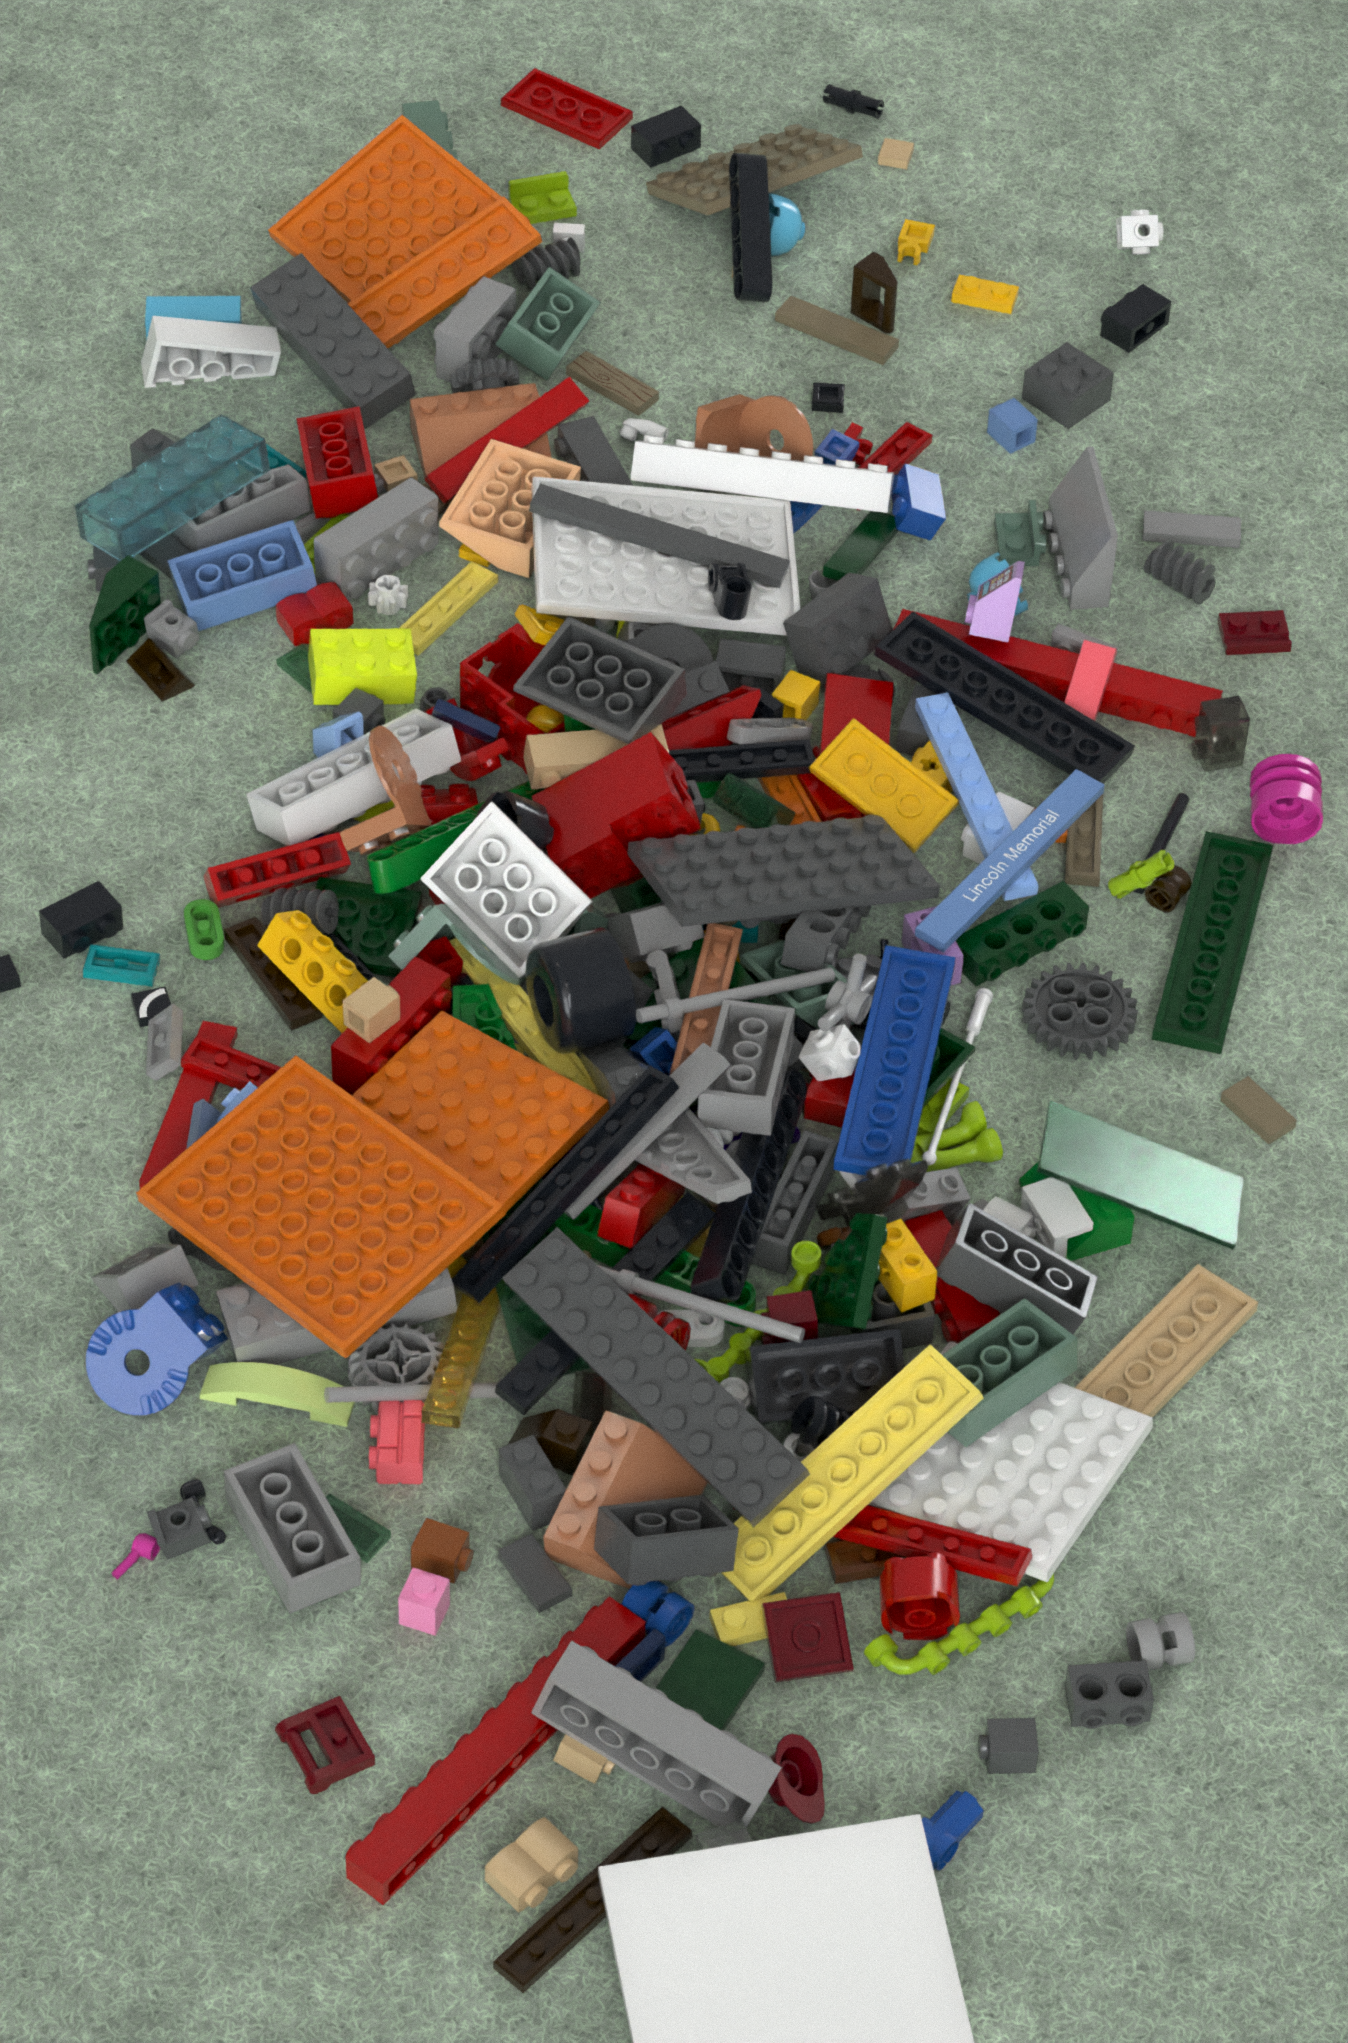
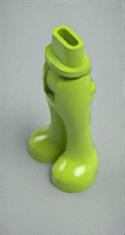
M975 1100L967 1103L962 1108L960 1121L942 1131L935 1151L937 1160L933 1165H926L922 1160V1155L928 1151L934 1132L916 1137L908 1175L949 1169L972 1162L991 1163L1003 1158L1000 1138L994 1128L987 1129L986 1117L978 1101ZM961 1145V1146H959V1147H956V1148H953V1149H950V1150L940 1151V1150H942V1149H946V1148H949V1147H952V1146Z

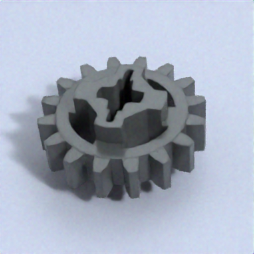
M496 357L481 360L478 358L464 364L465 368H456V373L450 374L452 393L514 386L519 384L520 379L517 364H514L512 360L505 362V358L499 359Z

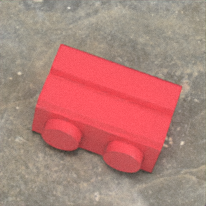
M404 1400L403 1402L380 1401L378 1415H371L370 1438H377V1446H369V1469H376V1482L379 1484L423 1483L425 1403L422 1400Z

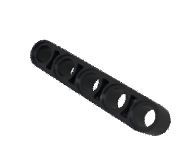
M733 153L729 163V185L731 194L734 295L737 300L768 302L772 294V263L767 159L765 155Z

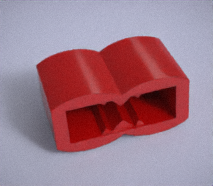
M335 582L322 583L306 593L288 596L275 605L277 622L294 646L309 644L310 629H347L354 624L353 607Z

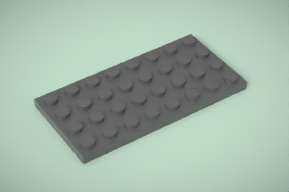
M866 815L863 818L853 819L836 818L833 821L825 822L806 821L802 824L787 826L776 824L771 827L758 829L741 828L738 831L729 832L710 831L707 834L691 836L680 834L672 838L662 839L645 838L642 841L629 842L627 855L681 927L799 914L802 911L819 909V911L843 909L846 906L862 907L938 898L940 885L890 825L877 815Z

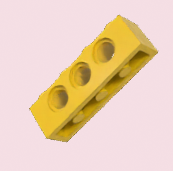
M299 910L276 913L257 946L323 1015L343 1033L348 1028L344 1025L343 1000L368 982V980L356 969V965L351 960L345 958L334 947L333 941L323 935L311 923V919L305 913Z

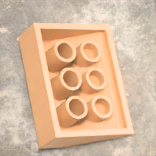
M491 439L439 521V527L498 569L530 578L534 571L532 512H529L532 500L533 477L580 481L581 467Z

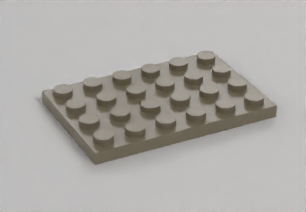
M793 124L785 127L784 132L762 135L757 142L738 144L733 147V151L711 154L706 161L684 164L679 171L660 173L656 176L657 179L646 182L650 195L708 216L730 208L729 163L733 153L766 156L769 192L863 157L861 145L848 142V139H839L833 137L832 134H823L817 132L816 129H808L802 127L801 124Z

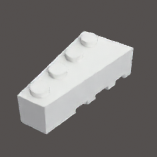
M153 316L141 361L145 388L156 387L157 382L171 381L172 385L185 384L184 380L203 378L204 382L216 381V379L222 376L230 375L233 379L274 376L281 354L277 328Z

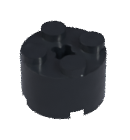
M497 791L491 794L478 811L477 817L490 802H493L541 851L553 839L554 828L549 825V815L546 808L538 802L513 792L505 791L500 793Z

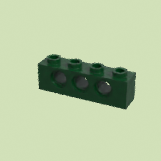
M1061 881L969 929L956 940L964 955L962 973L977 987L986 981L996 980L1003 972L1015 966L1020 967L1024 965L1030 958L1043 951H1051L1058 943L1070 937L1075 938L1086 929L1089 905L1064 881Z

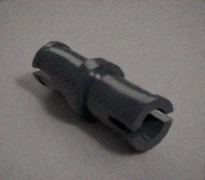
M828 84L824 90V93L829 94V96L824 95L823 102L846 109V112L852 114L859 112L879 119L883 113V110L878 109V107L883 108L884 101L861 95V91L855 89L848 91Z

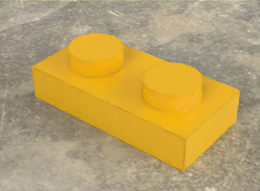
M959 274L952 292L951 302L1012 314L1018 297L1019 286Z

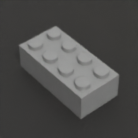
M410 477L315 537L314 561L316 584L335 582L347 600L350 601L360 597L364 591L369 589L370 582L375 583L380 576L391 575L398 569L407 567L412 560L425 552L433 550L439 544L438 496Z
M723 999L711 1048L724 1056L730 1066L698 1096V1119L705 1127L771 1136L794 1042L795 1008Z
M295 1443L224 1471L226 1500L289 1613L361 1585L360 1556Z

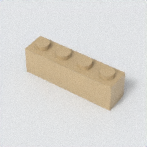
M660 724L650 732L653 733L669 753L662 724ZM597 729L527 735L523 758L531 789H546L628 744Z

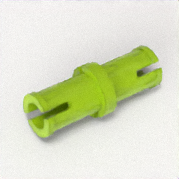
M1160 850L1144 861L1132 863L1127 871L1111 878L1108 881V888L1114 897L1117 896V899H1122L1138 888L1150 886L1155 878L1171 871L1174 868V860L1169 852L1166 853V850Z

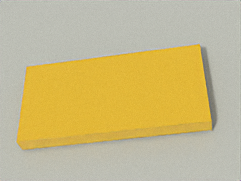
M854 718L809 767L812 774L863 814L882 817L914 854L959 805V800Z

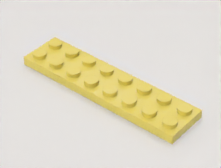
M931 1344L927 1346L801 1461L808 1469L810 1475L754 1528L742 1516L733 1523L739 1528L734 1570L722 1572L721 1574L752 1604L762 1597L769 1596L984 1399L982 1393Z

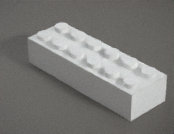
M414 709L382 725L389 729L402 744L403 751L408 754L410 764L416 771L419 785L422 784V781L433 775L446 773L450 770L451 766L462 761L452 725L423 711ZM370 732L247 793L246 796L256 829L289 846L308 841L320 833L330 832L345 820L360 817L367 809L377 804L391 801L378 777L369 746ZM392 763L393 769H394V771H395L397 777L400 779L399 774H398V771H397L396 767L394 766V764Z

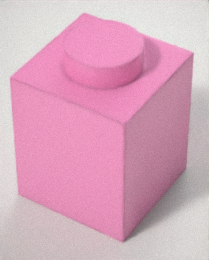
M412 1568L398 1597L399 1624L436 1636L450 1606V1579Z

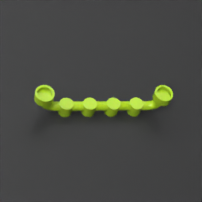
M801 1241L793 1246L791 1264L797 1272L787 1286L776 1288L773 1296L802 1292L812 1272L816 1271L821 1265V1249L816 1243ZM767 1307L765 1309L757 1310L754 1313L760 1315V1313L767 1312ZM748 1327L743 1333H736L730 1337L729 1348L721 1357L711 1358L708 1363L701 1359L694 1360L720 1384L724 1379L730 1378V1368L735 1363H746L744 1350L752 1346L756 1340H761L763 1332Z
M1054 1573L1048 1582L1038 1579L1030 1587L1028 1585L1021 1587L1007 1601L1000 1605H991L983 1611L980 1617L968 1624L965 1622L958 1625L947 1637L937 1643L932 1641L926 1644L912 1658H898L895 1655L898 1651V1646L888 1634L880 1635L869 1643L864 1650V1655L874 1667L883 1665L889 1671L899 1675H911L924 1668H927L932 1675H935L945 1669L950 1663V1659L947 1656L949 1653L958 1649L963 1656H967L980 1646L981 1640L978 1637L979 1635L989 1630L993 1637H998L1011 1627L1012 1621L1009 1617L1020 1612L1025 1619H1028L1039 1612L1043 1606L1040 1599L1052 1589Z

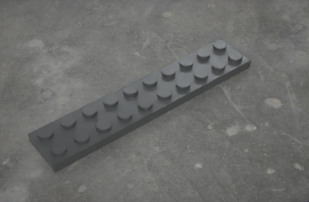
M558 1227L502 1278L505 1284L753 1528L810 1475L808 1469Z

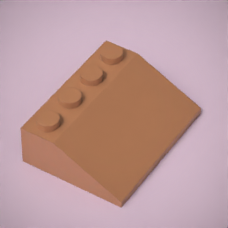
M519 384L410 399V428L424 478L538 399L539 394L536 384ZM547 433L525 448V450L552 458Z
M606 1410L543 1536L544 1550L552 1561L630 1589L632 1585L627 1584L594 1550L598 1507L702 1495L707 1482L657 1432L640 1422Z

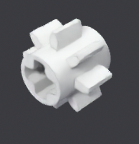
M383 575L375 583H369L368 605H376L378 614L395 615L400 608L406 609L408 585H400L399 577Z

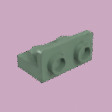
M1029 500L1027 513H995L994 524L997 548L1000 554L999 562L1005 559L1009 566L1017 561L1025 562L1024 566H1039L1040 554L1046 553V535L1040 534V531L1043 530V513L1037 512L1036 500Z

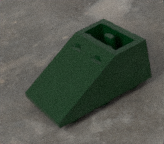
M129 555L106 573L89 624L93 673L99 674L107 666L113 665L118 656L129 647L131 648L137 644L139 638L147 632L144 617L161 604L159 572Z

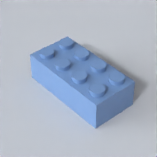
M293 520L167 560L173 586L185 615L197 623L198 631L274 607L279 601L288 596L306 593L317 586L312 563Z

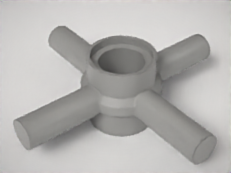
M855 954L852 959L847 983L839 980L831 988L825 1003V1009L828 1012L818 1020V1026L821 1030L828 1031L835 1024L836 1026L845 1024L850 1029L851 1022L859 1025L866 1018L873 1000L870 993L876 988L878 979L876 975L871 974L862 981L867 963L866 956Z

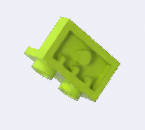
M566 171L515 179L508 182V201L530 220V224L577 216V207L568 189L569 176Z

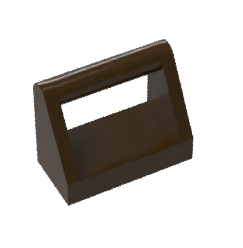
M874 251L854 265L850 313L884 333H892L895 323L898 282L884 257ZM881 287L885 289L884 306L880 301Z

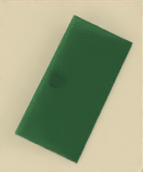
M1050 1100L1047 1108L1037 1172L1232 1250L1235 1248L1243 1177Z

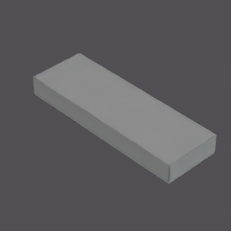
M1144 510L1143 541L1165 542L1170 539L1174 543L1240 548L1241 518Z

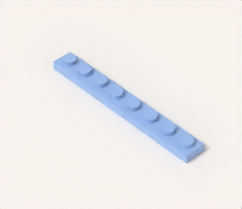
M949 693L916 698L915 709L956 798L959 800V804L980 850L986 859L1013 832L1012 827ZM1030 867L1002 894L1004 901L1037 895L1038 883Z

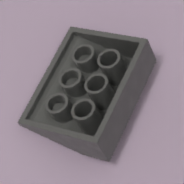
M569 616L513 686L515 692L627 744L641 738L666 721L687 695L685 669Z

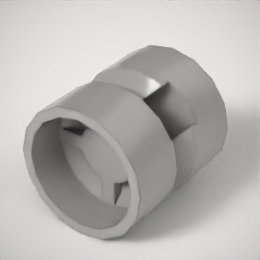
M1177 1612L1162 1615L1157 1623L1151 1618L1128 1622L1126 1640L1131 1660H1146L1148 1671L1160 1669L1163 1662L1170 1666H1176L1194 1661V1637L1185 1613Z

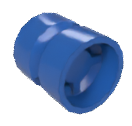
M659 1580L649 1581L641 1586L632 1585L621 1603L646 1621V1634H649L654 1629L665 1636V1647L673 1644L684 1633L695 1610L691 1602L676 1592L669 1593L668 1586Z

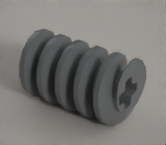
M572 237L568 238L567 241L560 240L556 245L551 243L546 245L545 248H535L534 251L530 250L512 263L513 273L517 281L521 285L526 283L530 291L536 286L535 280L538 282L549 267L566 279H569V270L573 276L577 277L580 275L581 265L579 249Z
M1170 539L1166 540L1149 554L1143 567L1145 573L1152 574L1153 578L1162 580L1163 584L1167 586H1172L1173 590L1179 593L1182 592L1186 598H1193L1196 604H1202L1210 597L1216 583L1214 565L1209 564L1204 568V559L1198 558L1194 561V553L1189 551L1184 555V547L1179 545L1174 548V541Z
M277 888L271 896H268L263 901L261 906V917L266 928H268L276 913L296 910L305 913L311 919V923L322 934H331L338 925V898L331 890L321 891L314 889L310 891L309 889Z

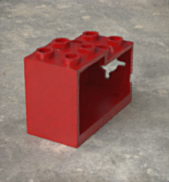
M516 623L500 634L496 641L487 643L460 662V708L499 725L501 728L497 737L498 739L504 737L509 747V750L503 752L501 756L508 761H513L527 774L523 758L527 735L565 732V724L563 721L548 733H545L526 719L528 713L534 707L543 704L515 692L513 686L545 645L534 642L524 627ZM483 657L485 661H492L495 664L492 666L488 677L478 671L483 666Z
M652 732L531 796L533 801L542 804L546 808L549 815V825L554 828L553 839L546 845L549 858L590 899L641 873L627 855L629 842L642 841L645 838L662 839L672 838L680 834L690 835L701 829L692 798L687 792L688 785L682 768Z

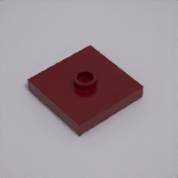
M840 1592L762 1604L761 1608L775 1683L852 1672L854 1670Z

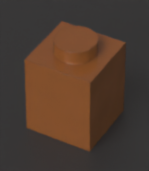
M426 1518L411 1546V1569L416 1568L448 1578L450 1583L455 1584L460 1572H467L473 1559L474 1550L470 1549L469 1532Z

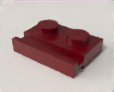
M1284 610L1219 613L1218 626L1223 645L1225 646V655L1291 652L1292 641L1289 639V629Z

